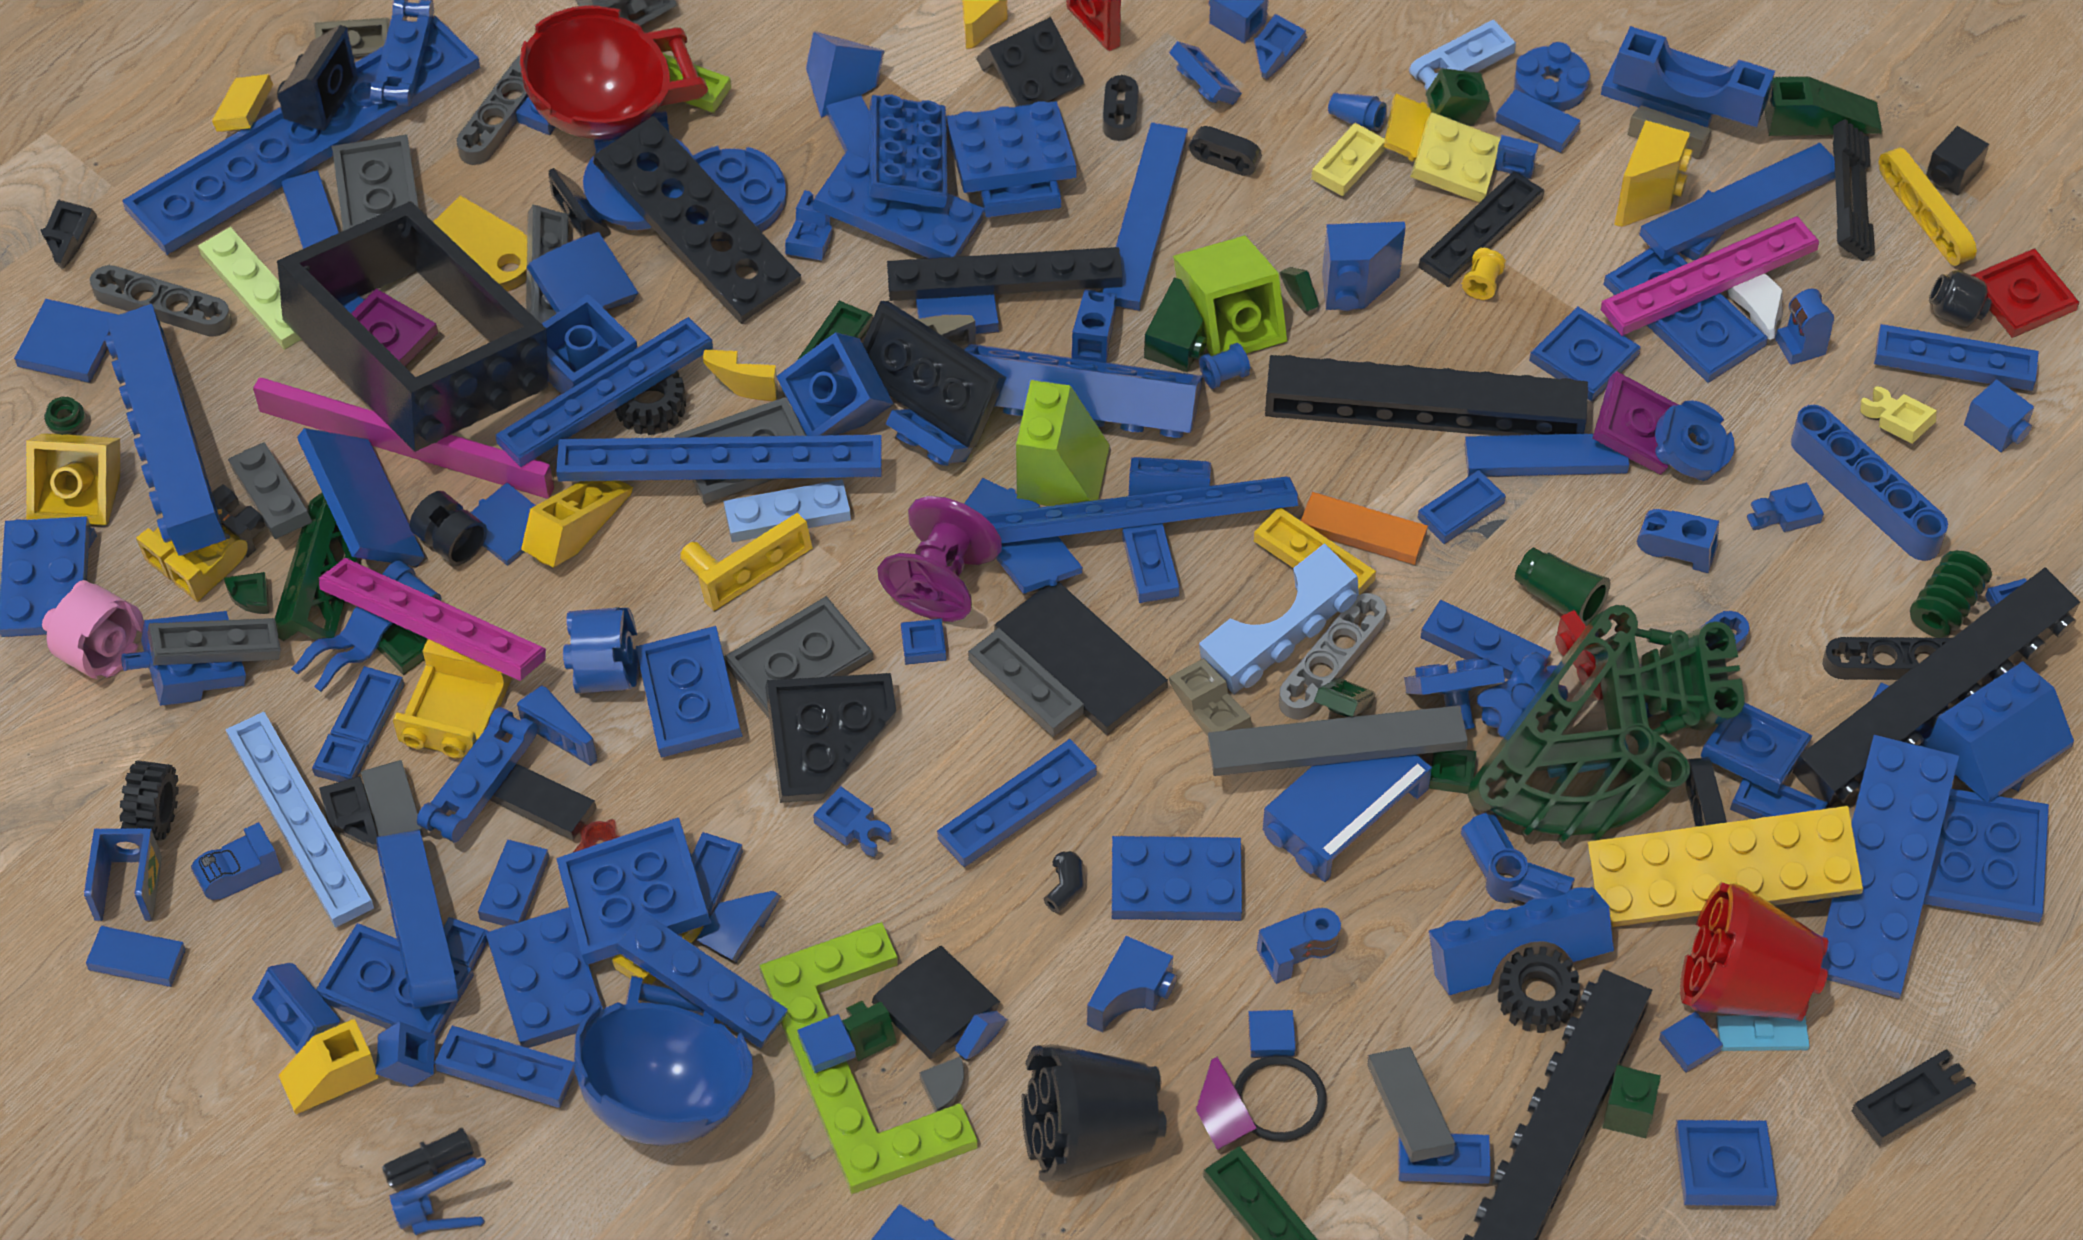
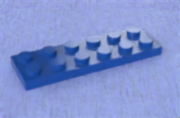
M1877 735L1873 736L1851 823L1863 893L1832 898L1823 936L1828 938V948L1821 965L1822 968L1828 971L1827 980L1900 999L1959 759L1958 755Z

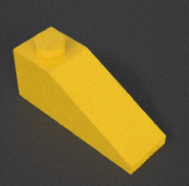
M580 481L530 508L521 550L532 555L542 564L553 568L581 551L629 498L633 487L622 481Z

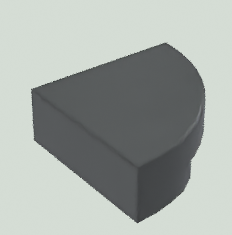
M960 1056L919 1072L920 1081L935 1112L953 1106L962 1089L964 1067Z

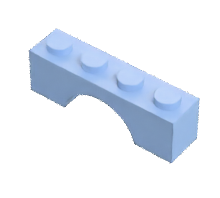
M1325 543L1293 568L1297 596L1292 607L1282 617L1261 625L1244 624L1230 618L1199 643L1201 659L1204 658L1226 681L1227 688L1233 694H1236L1243 687L1249 688L1262 677L1264 670L1274 662L1280 663L1287 659L1293 652L1295 645L1305 637L1311 638L1318 634L1330 617L1338 611L1342 613L1348 610L1355 603L1359 595L1358 577Z

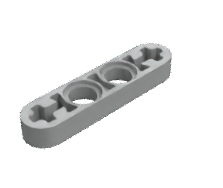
M1372 593L1358 595L1355 603L1337 617L1283 682L1279 694V708L1284 715L1292 719L1309 717L1320 705L1314 702L1318 688L1338 678H1342L1381 631L1385 624L1386 605L1379 596ZM1369 610L1373 611L1374 616L1369 614L1361 622V628L1357 626L1360 620V612L1366 614ZM1340 635H1347L1353 638L1356 644L1351 648L1342 649L1334 644L1333 639ZM1317 663H1324L1329 665L1333 671L1328 676L1319 677L1310 671V667ZM1305 683L1308 686L1305 693V700L1298 699L1296 702L1291 701V696L1298 697L1301 694V692L1304 690Z

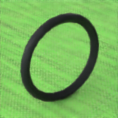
M1273 1055L1252 1062L1243 1069L1234 1085L1241 1100L1242 1090L1247 1079L1255 1071L1275 1064L1291 1066L1303 1072L1312 1081L1317 1093L1315 1113L1302 1127L1287 1132H1273L1255 1124L1257 1129L1252 1131V1133L1271 1141H1289L1298 1139L1312 1131L1322 1119L1326 1109L1327 1095L1319 1075L1308 1064L1289 1056Z

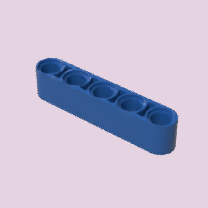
M1819 405L1802 407L1798 412L1791 437L1793 449L1908 555L1921 561L1934 559L1940 552L1947 532L1948 521L1945 515L1829 410Z
M420 830L376 837L380 867L412 1007L417 1009L458 1001L454 970Z

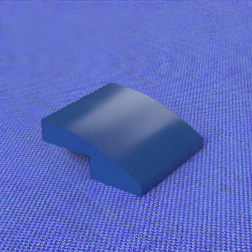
M599 232L584 236L551 250L531 261L526 267L556 314L588 293L605 310L633 302L639 293Z

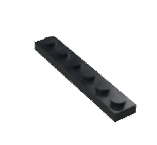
M1119 247L887 261L889 301L1122 287Z

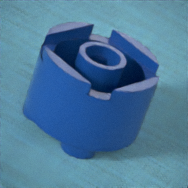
M614 607L568 611L566 621L567 630L571 636V644L564 645L563 660L567 670L573 669L575 693L624 691L636 687L639 677V660L637 651L633 648L632 636L637 635V629L630 608Z

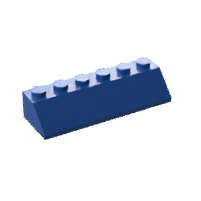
M970 344L964 349L1007 377L994 405L1003 407V413L1023 416L1030 380L1070 385L1098 427L1105 426V421L1121 423L1120 429L1131 432H1144V427L1160 429V435L1175 438L1183 437L1184 432L1191 433L1194 428L1203 380L1202 375Z

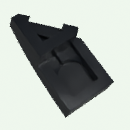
M57 200L46 227L40 231L58 267L65 268L86 239L97 217L92 208Z
M361 776L320 787L319 790L331 830L369 847L377 848L376 837L378 836Z

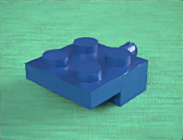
M227 611L144 620L141 637L144 652L123 653L121 655L124 671L142 668L150 670L160 706L201 701L204 690L244 686L246 679L242 661L153 666L147 633L149 623L229 620Z

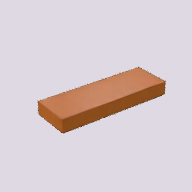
M1315 492L1311 493L1300 520L1329 540L1413 565L1416 564L1428 530L1427 525Z

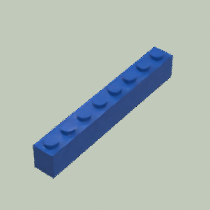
M149 304L107 318L111 334L104 338L112 359L118 357V360L112 361V366L119 384L125 383L124 386L119 387L127 410L133 409V411L127 412L126 415L134 436L140 434V437L134 439V443L141 461L147 460L148 462L141 465L149 489L155 487V491L149 492V496L157 516L163 514V518L157 519V524L164 542L172 541L178 555L181 556L226 540L167 340L153 305Z

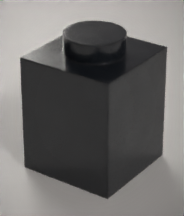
M1956 126L1932 152L1926 172L1927 178L1936 185L1958 196L1982 170L1990 144L1963 128Z

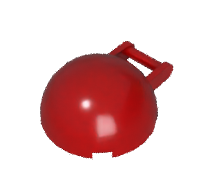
M588 5L557 11L539 21L535 25V33L528 42L524 41L521 47L520 68L523 85L534 107L551 125L580 138L598 140L624 135L649 119L660 106L696 100L708 92L705 80L698 76L685 45L687 37L682 28L676 27L644 33L638 24L620 17V9ZM672 51L683 80L670 82L667 60L662 52Z

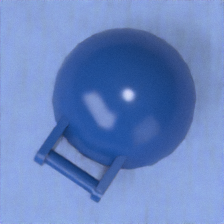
M631 976L626 1003L621 1004L617 1002L602 1010V1005L599 1003L581 1021L576 1033L574 1071L583 1098L592 1112L609 1128L635 1142L646 1145L667 1146L682 1144L704 1137L731 1116L747 1091L753 1074L752 1055L742 1032L736 1038L723 1024L714 1023L715 1017L675 990L642 983L643 978ZM640 1000L650 1003H638V1001Z

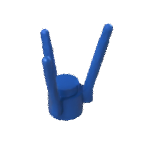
M472 1157L417 1186L389 1195L400 1229L412 1226L414 1234L418 1235L429 1230L483 1225L484 1218L480 1216L427 1220V1215L435 1213L429 1193L483 1167L486 1164V1160L484 1158L477 1159Z

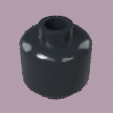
M1960 270L1951 271L1947 275L1941 274L1936 280L1929 296V303L1933 304L1934 314L1960 327H1968L1976 319L1983 320L1990 309L1992 300L1987 297L1988 287L1983 280Z

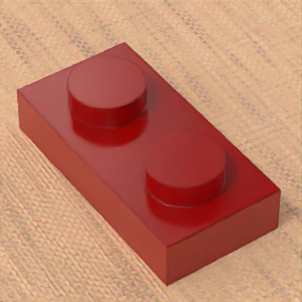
M1575 610L1560 616L1555 642L1563 657L1586 628ZM1583 650L1573 663L1582 685L1585 684L1596 667L1595 657L1587 650ZM1601 681L1593 691L1598 701L1603 700Z

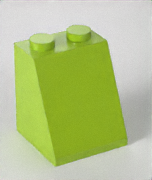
M1246 235L1173 256L1176 278L1182 280L1203 318V337L1207 338L1206 348L1210 356L1229 350V346L1234 343H1239L1247 354L1287 342L1279 273Z
M1030 380L1016 442L1017 499L1031 500L1044 506L1099 500L1110 444L1070 385Z

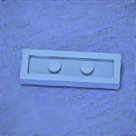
M843 479L724 501V509L732 542L758 538L795 513H798L807 521L808 528L851 521Z

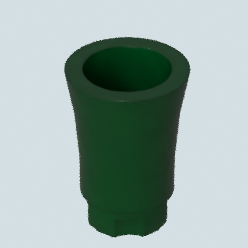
M1534 547L1524 555L1516 569L1514 578L1526 587L1529 593L1542 599L1562 614L1575 610L1585 626L1600 612L1607 599L1611 585L1608 577L1582 569L1550 552L1545 553Z

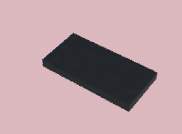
M880 301L862 344L889 396L966 447H976L1007 377L890 301Z
M1059 581L1056 586H1044L994 624V631L1000 628L1084 704L1083 714L1106 735L1168 688V679Z

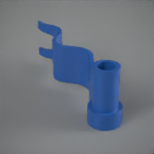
M401 560L391 563L382 574L440 601L442 599L439 593L417 578L415 571ZM356 606L346 627L339 635L334 638L314 641L291 670L296 674L301 673L316 656L326 650H345L354 647L350 651L337 653L329 661L322 676L314 686L318 691L322 692L343 666L348 663H361L369 659L377 649L383 634L393 622Z

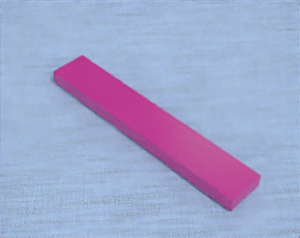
M1796 216L1602 301L1600 310L1620 335L1623 336L1817 251L1819 240L1801 219Z
M344 558L319 577L320 590L519 681L546 660V648L347 558Z

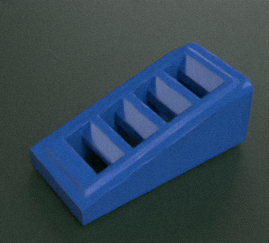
M541 685L517 703L520 720L526 718L537 723L538 735L589 766L597 762L593 737L546 687Z

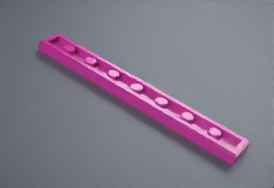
M259 377L253 386L258 408L262 413L325 432L369 439L372 446L500 485H504L507 482L516 490L546 499L550 498L554 490L551 467L547 463L532 460L520 467L504 450L454 435H449L434 444L414 452L374 411Z

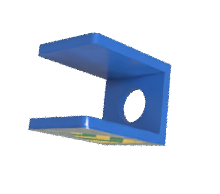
M151 828L94 829L84 897L95 921L103 920L112 862H139L135 897L144 920H153L162 855ZM119 842H131L138 845L139 848L124 849L116 844Z

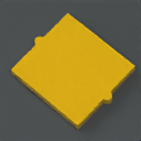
M1396 93L1392 100L1383 147L1407 156L1412 162L1415 161L1426 121L1431 113L1430 107L1425 102L1418 103Z

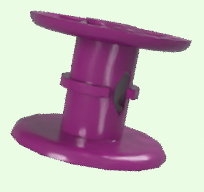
M926 496L916 499L908 509L910 527L916 537L922 542L917 546L915 554L897 553L885 557L877 567L878 580L885 591L896 602L917 615L929 619H942L945 622L965 619L972 610V597L965 583L958 576L962 573L964 564L982 565L994 561L1002 551V540L995 527L981 513L964 503L937 496Z

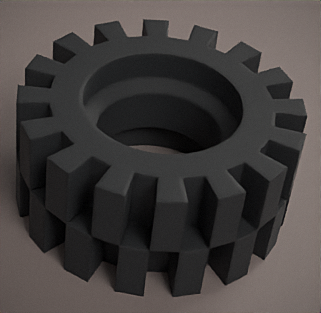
M679 371L674 372L644 391L663 393L664 396L660 400L653 403H641L632 398L615 409L619 422L623 421L624 427L628 430L634 425V431L637 434H642L643 428L648 430V435H655L654 428L660 427L662 433L668 431V423L675 427L679 423L678 416L683 418L685 414L684 407H686L684 383L682 377L679 376Z
M137 760L135 764L130 766V773H127L125 777L127 784L126 786L123 785L121 792L124 794L123 800H120V808H123L120 814V822H123L121 829L151 828L155 840L161 841L166 838V833L169 834L171 830L170 822H174L175 815L173 812L174 808L177 809L178 801H175L176 795L179 794V787H176L178 775H175L176 769L173 765Z
M1540 946L1539 954H1534L1533 947L1525 948L1523 957L1517 951L1512 955L1511 962L1506 961L1501 972L1497 994L1498 1003L1502 1002L1500 1010L1503 1015L1511 1013L1509 1022L1513 1025L1522 1020V1030L1528 1032L1530 1031L1531 1024L1537 1025V1033H1545L1547 1024L1550 1025L1552 1031L1559 1028L1561 1021L1566 1024L1570 1020L1571 1012L1574 1013L1580 991V983H1578L1579 974L1577 970L1572 971L1573 963L1569 958L1561 963L1562 953L1557 950L1554 951L1552 957L1546 955L1548 947ZM1529 979H1542L1554 987L1555 995L1550 1000H1534L1524 994L1522 984Z

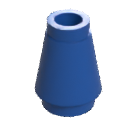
M1334 93L1329 101L1328 112L1330 115H1334L1351 125L1357 123L1369 131L1377 132L1381 129L1386 119L1387 105L1385 102L1380 101L1378 96Z

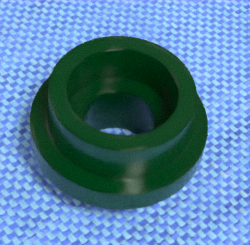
M58 397L48 404L44 415L48 429L53 433L61 435L70 434L80 429L86 418L82 405L70 397Z

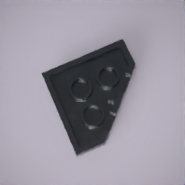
M891 673L767 680L765 690L780 803L822 800L892 721L896 713V704Z

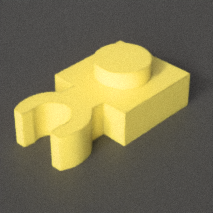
M1876 386L1873 389V401L1867 398L1861 399L1860 411L1863 415L1869 418H1880V428L1912 444L1936 422L1937 410L1905 394L1896 400L1883 387Z

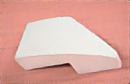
M1765 273L1728 289V297L1750 312V321L1769 340L1775 338L1776 324L1778 321H1781L1783 315L1782 289Z

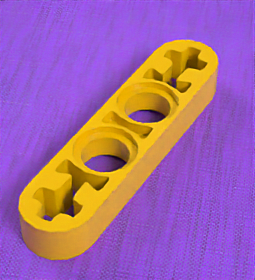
M1898 147L1881 154L1878 164L1882 177L1944 258L1953 266L1974 259L1977 254V248L1972 234L1904 148Z

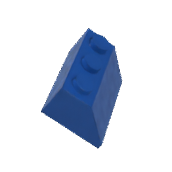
M2022 661L1938 716L1926 748L1958 755L1959 759L1955 775L1989 803L2071 748L2074 739L2055 687Z

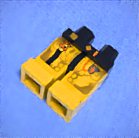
M224 484L216 488L212 493L226 540L179 556L172 541L164 542L159 527L154 532L147 528L136 537L145 561L166 578L172 579L176 586L196 602L200 601L227 576L245 556L248 558L256 551L252 539L266 526L262 515L251 505L247 506L235 517L230 513L240 504L237 496Z

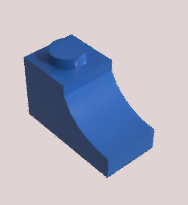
M1125 936L1087 1004V1026L1103 1033L1112 1020L1127 1011L1146 1008L1154 1012L1161 997L1168 999L1175 986L1177 975L1173 974V956L1129 936Z

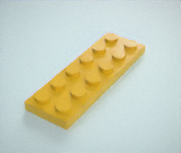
M1848 806L1588 842L1594 888L1609 905L1611 927L1699 916L1708 897L1721 882L1729 885L1735 883L1744 886L1772 905L1863 893Z

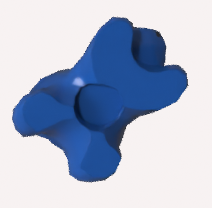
M1531 653L1523 657L1521 662L1515 666L1509 680L1490 687L1477 696V704L1482 708L1483 723L1489 727L1497 728V733L1500 737H1505L1557 667V665L1546 667L1547 659L1544 655ZM1558 685L1560 696L1567 701L1568 689L1566 686Z

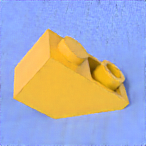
M355 1018L313 1036L278 1075L295 1115L379 1079L372 1055Z

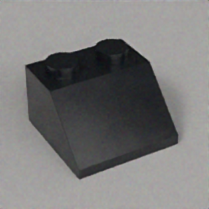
M339 25L314 39L304 54L298 56L293 71L287 80L281 82L277 91V100L280 103L285 120L325 131L358 80L347 27Z

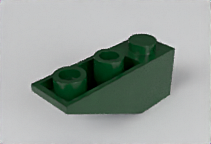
M1809 76L1774 77L1769 100L1764 110L1768 136L1833 135V126L1844 119L1848 121V124L1851 123L1853 128L1856 127L1859 132L1864 134L1882 133L1877 101Z

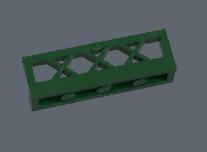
M322 492L309 502L307 511L312 522L301 528L275 615L278 638L283 641L298 631L314 640L335 637L345 601L333 595L326 596L319 586L320 575L326 573L339 563L335 561L329 548L330 541L338 539L345 553L344 558L354 562L357 560V558L352 557ZM319 606L326 621L324 629L307 620L312 607Z

